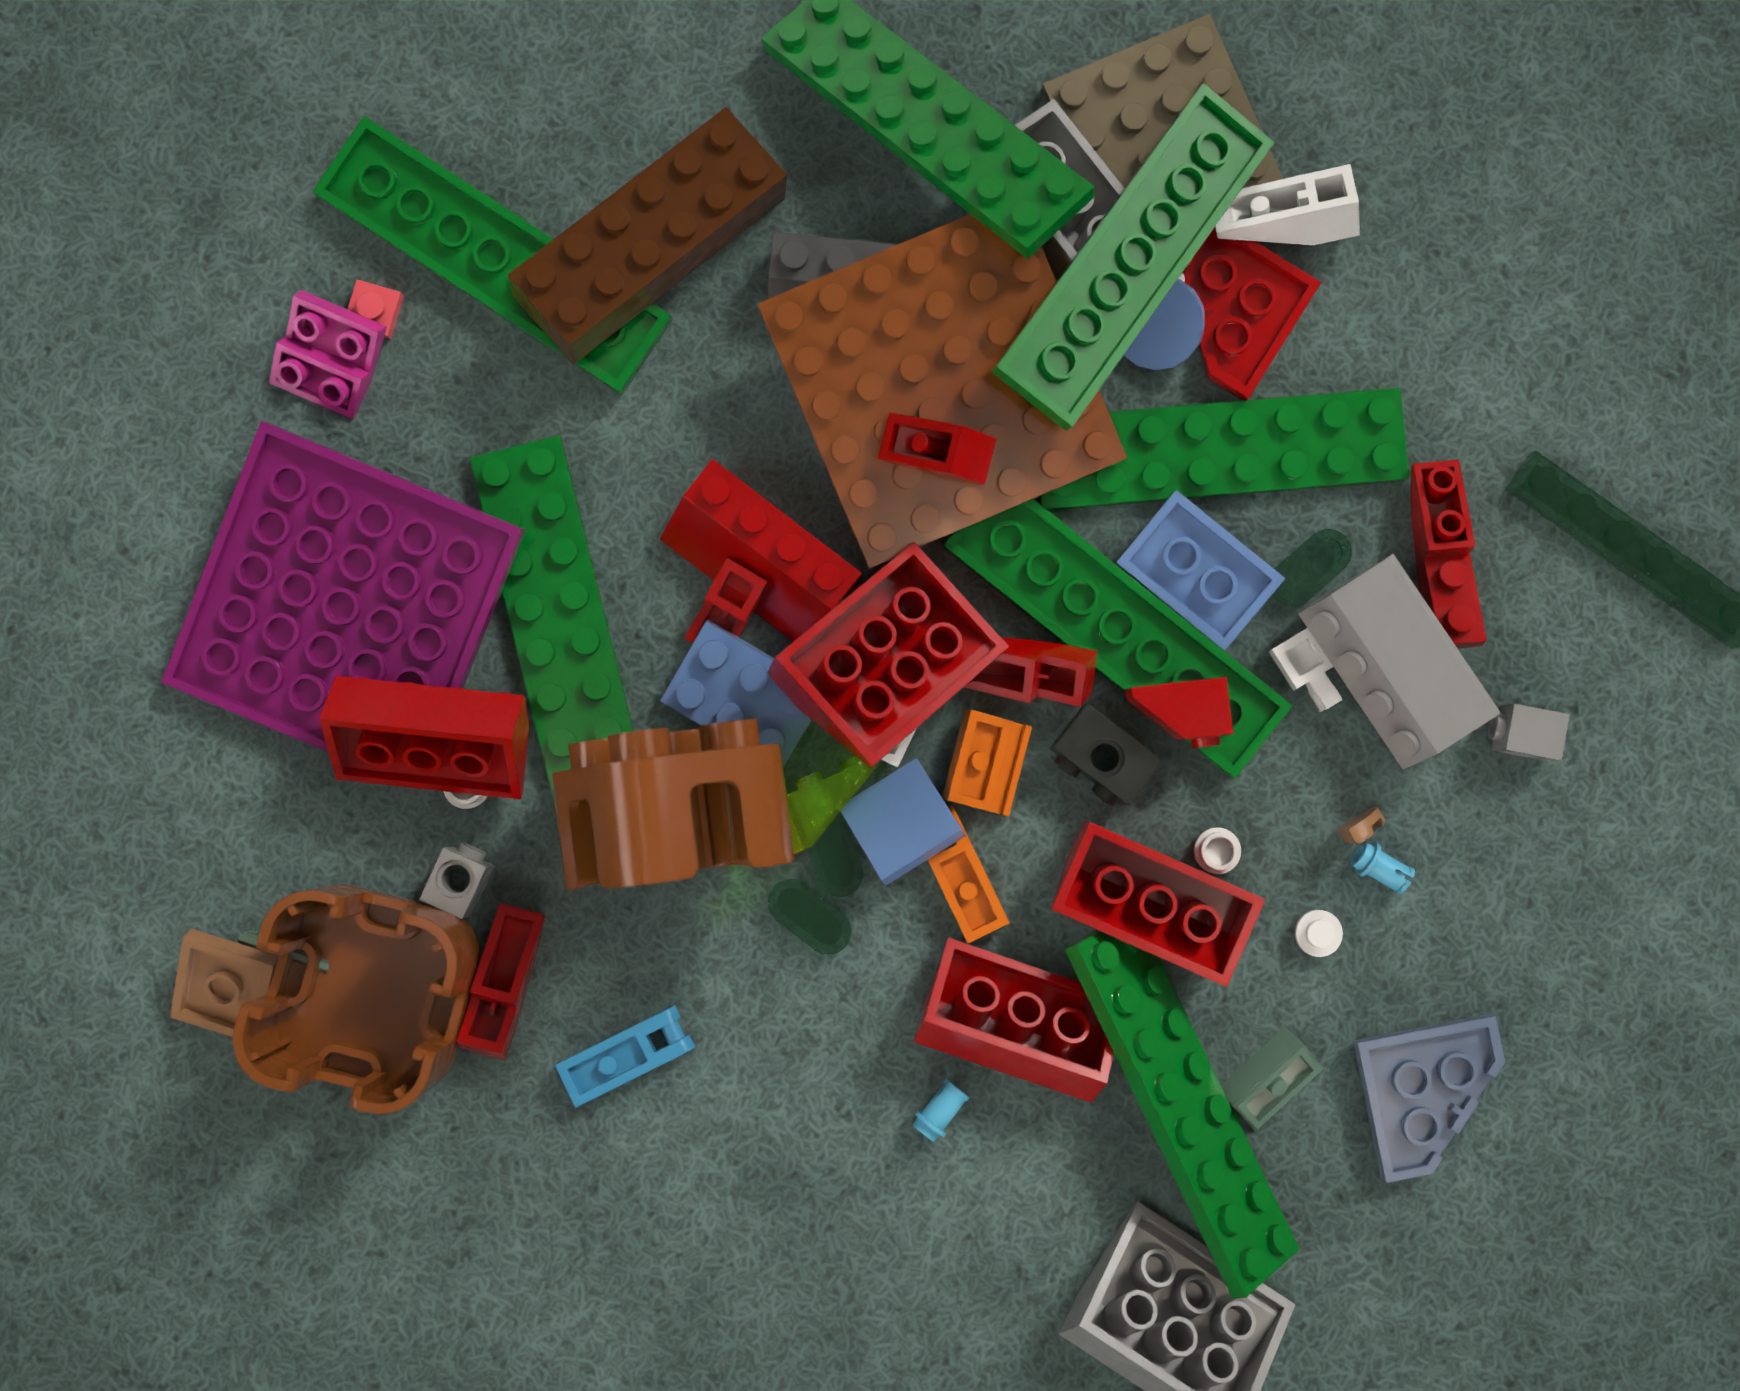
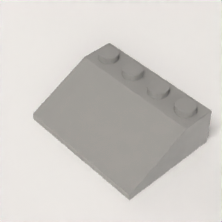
M1137 1201L1078 1292L1059 1335L1144 1391H1261L1295 1304L1264 1283L1246 1298L1232 1299L1208 1247Z

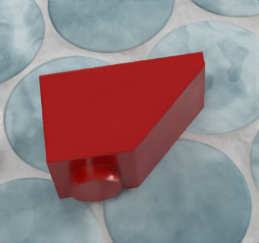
M889 412L878 459L947 478L985 485L997 438L963 425Z
M1227 677L1131 687L1125 690L1127 701L1175 739H1191L1192 748L1221 745L1220 736L1233 734Z

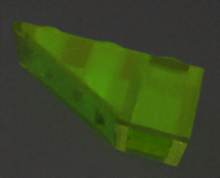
M853 756L839 763L842 770L840 773L824 778L822 771H818L795 781L798 790L787 795L794 854L813 846L880 762L870 768L858 757Z

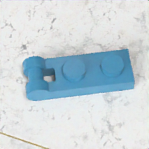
M672 1005L555 1065L575 1108L695 1048L690 1034L684 1035L678 1022L681 1016L676 1005ZM661 1029L668 1044L656 1050L649 1034Z

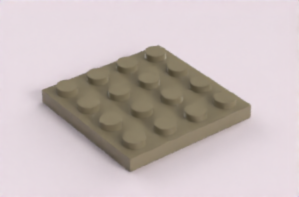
M1210 14L1045 82L1041 88L1047 103L1055 99L1124 188L1194 92L1203 83L1261 130ZM1271 150L1265 155L1243 188L1283 179Z

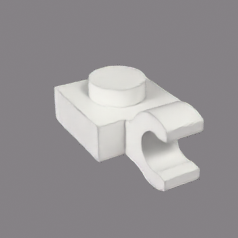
M1308 628L1269 651L1292 690L1294 691L1306 684L1309 695L1320 712L1342 701L1338 690L1325 673L1333 665Z

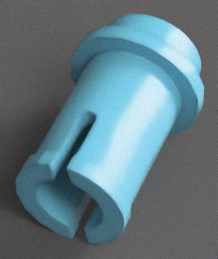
M1365 841L1362 842L1354 851L1350 861L1351 866L1356 868L1357 875L1362 877L1368 875L1391 888L1397 894H1402L1411 884V881L1406 880L1404 877L1414 878L1415 875L1414 868L1401 863L1381 851V845L1376 842L1371 844Z
M948 1079L944 1080V1084L922 1112L919 1110L915 1112L917 1119L912 1124L933 1142L939 1136L945 1137L947 1133L944 1129L965 1101H968L970 1098Z

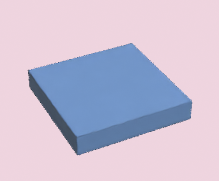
M917 758L838 807L885 886L966 836Z

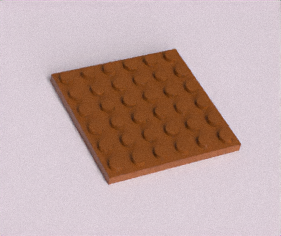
M971 214L757 303L762 319L868 568L895 558L913 542L918 547L1127 458L1100 389L1074 426L1065 431L991 372L1054 286L1056 280L1042 246L1026 259ZM889 412L963 425L997 438L985 485L947 478L878 459Z

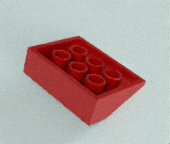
M913 542L774 658L767 674L798 709L867 766L872 768L1006 651L1009 646L918 545Z

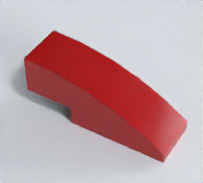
M1001 637L1009 648L964 686L965 688L1031 703L1037 696L1082 707L1093 691L1098 651L1058 643Z
M503 903L499 904L470 989L471 999L456 1040L461 1049L506 1061L545 923V915Z

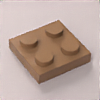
M191 929L182 938L170 1018L233 1037L235 1022L242 1004L262 997L267 993L278 955Z

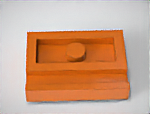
M965 709L942 799L1009 817L1032 726L972 709Z

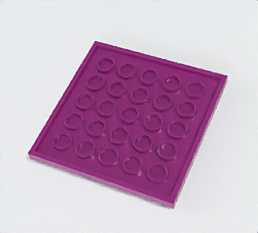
M261 421L161 683L328 752L319 717L336 676L365 677L374 680L464 688L526 529L278 426Z

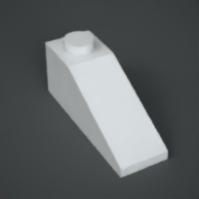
M1343 165L1242 188L1216 224L1217 238L1318 245L1359 236V200L1351 165Z

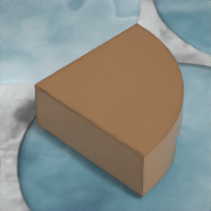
M1376 805L1340 826L1337 830L1345 843L1361 844L1374 835L1373 829L1384 826L1386 820Z

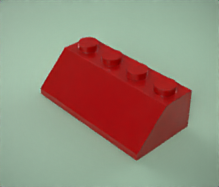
M711 459L683 495L660 537L662 542L713 581L727 558L769 581L754 612L792 642L846 599L862 579V573L714 459Z
M335 677L319 721L336 780L522 799L529 735L525 695L468 690L459 687L449 688L421 685L412 682L402 683L374 680L365 677Z
M1084 819L1065 861L1051 909L1227 987L1266 899Z
M951 938L947 939L923 1005L913 1042L1092 1103L1108 1082L1114 1052L1081 983Z

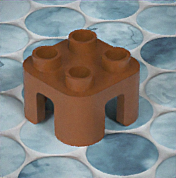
M746 719L698 726L699 729L669 732V728L632 731L608 735V738L568 744L571 769L552 773L565 890L582 889L585 886L601 884L603 888H620L683 880L693 877L698 869L719 866L748 865L751 868H761L795 862L780 743L760 745L757 719Z
M336 884L296 892L286 896L271 908L262 923L257 941V949L278 954L272 981L264 996L242 1004L233 1031L234 1053L243 1071L252 1080L263 1086L286 1092H295L313 1081H326L353 1088L349 1107L373 1114H387L401 1110L438 1084L452 1066L458 1046L456 1040L471 996L470 989L480 961L479 942L471 925L465 919H460L432 905L348 884ZM294 950L306 952L308 956L307 966L292 961ZM321 958L329 960V963H331L328 973L319 970Z

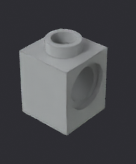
M1519 704L1499 705L1501 713L1491 719L1488 725V738L1493 740L1491 751L1542 761H1562L1570 714Z
M461 842L458 848L453 846L444 847L419 900L460 919L471 917L495 865L484 861L487 853L472 845ZM456 865L466 868L470 875L469 885L464 891L454 888L450 881L451 871Z

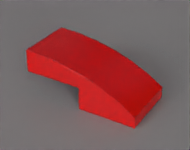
M727 558L704 597L705 602L684 639L694 643L707 620L714 622L740 638L769 581Z

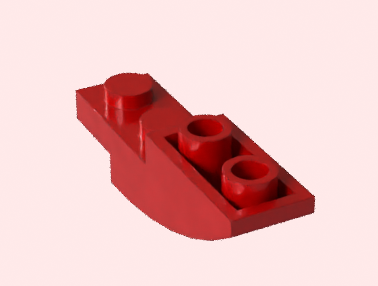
M1458 459L1414 463L1411 466L1410 494L1419 593L1457 649L1481 647L1487 639L1470 554L1476 545L1460 461Z

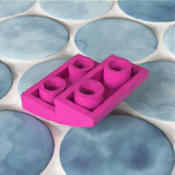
M301 290L293 295L286 336L276 342L269 383L354 419L374 374L387 326Z

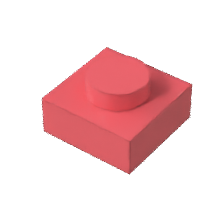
M356 280L347 310L387 326L384 337L391 339L404 295L396 290Z

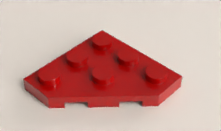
M1214 227L1184 269L1183 274L1185 283L1195 290L1204 305L1205 327L1199 349L1206 378L1241 400H1248L1322 282L1256 241L1218 239L1216 228Z

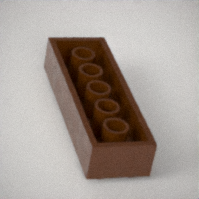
M725 107L510 272L508 279L513 297L574 365L785 199L787 174L730 110Z

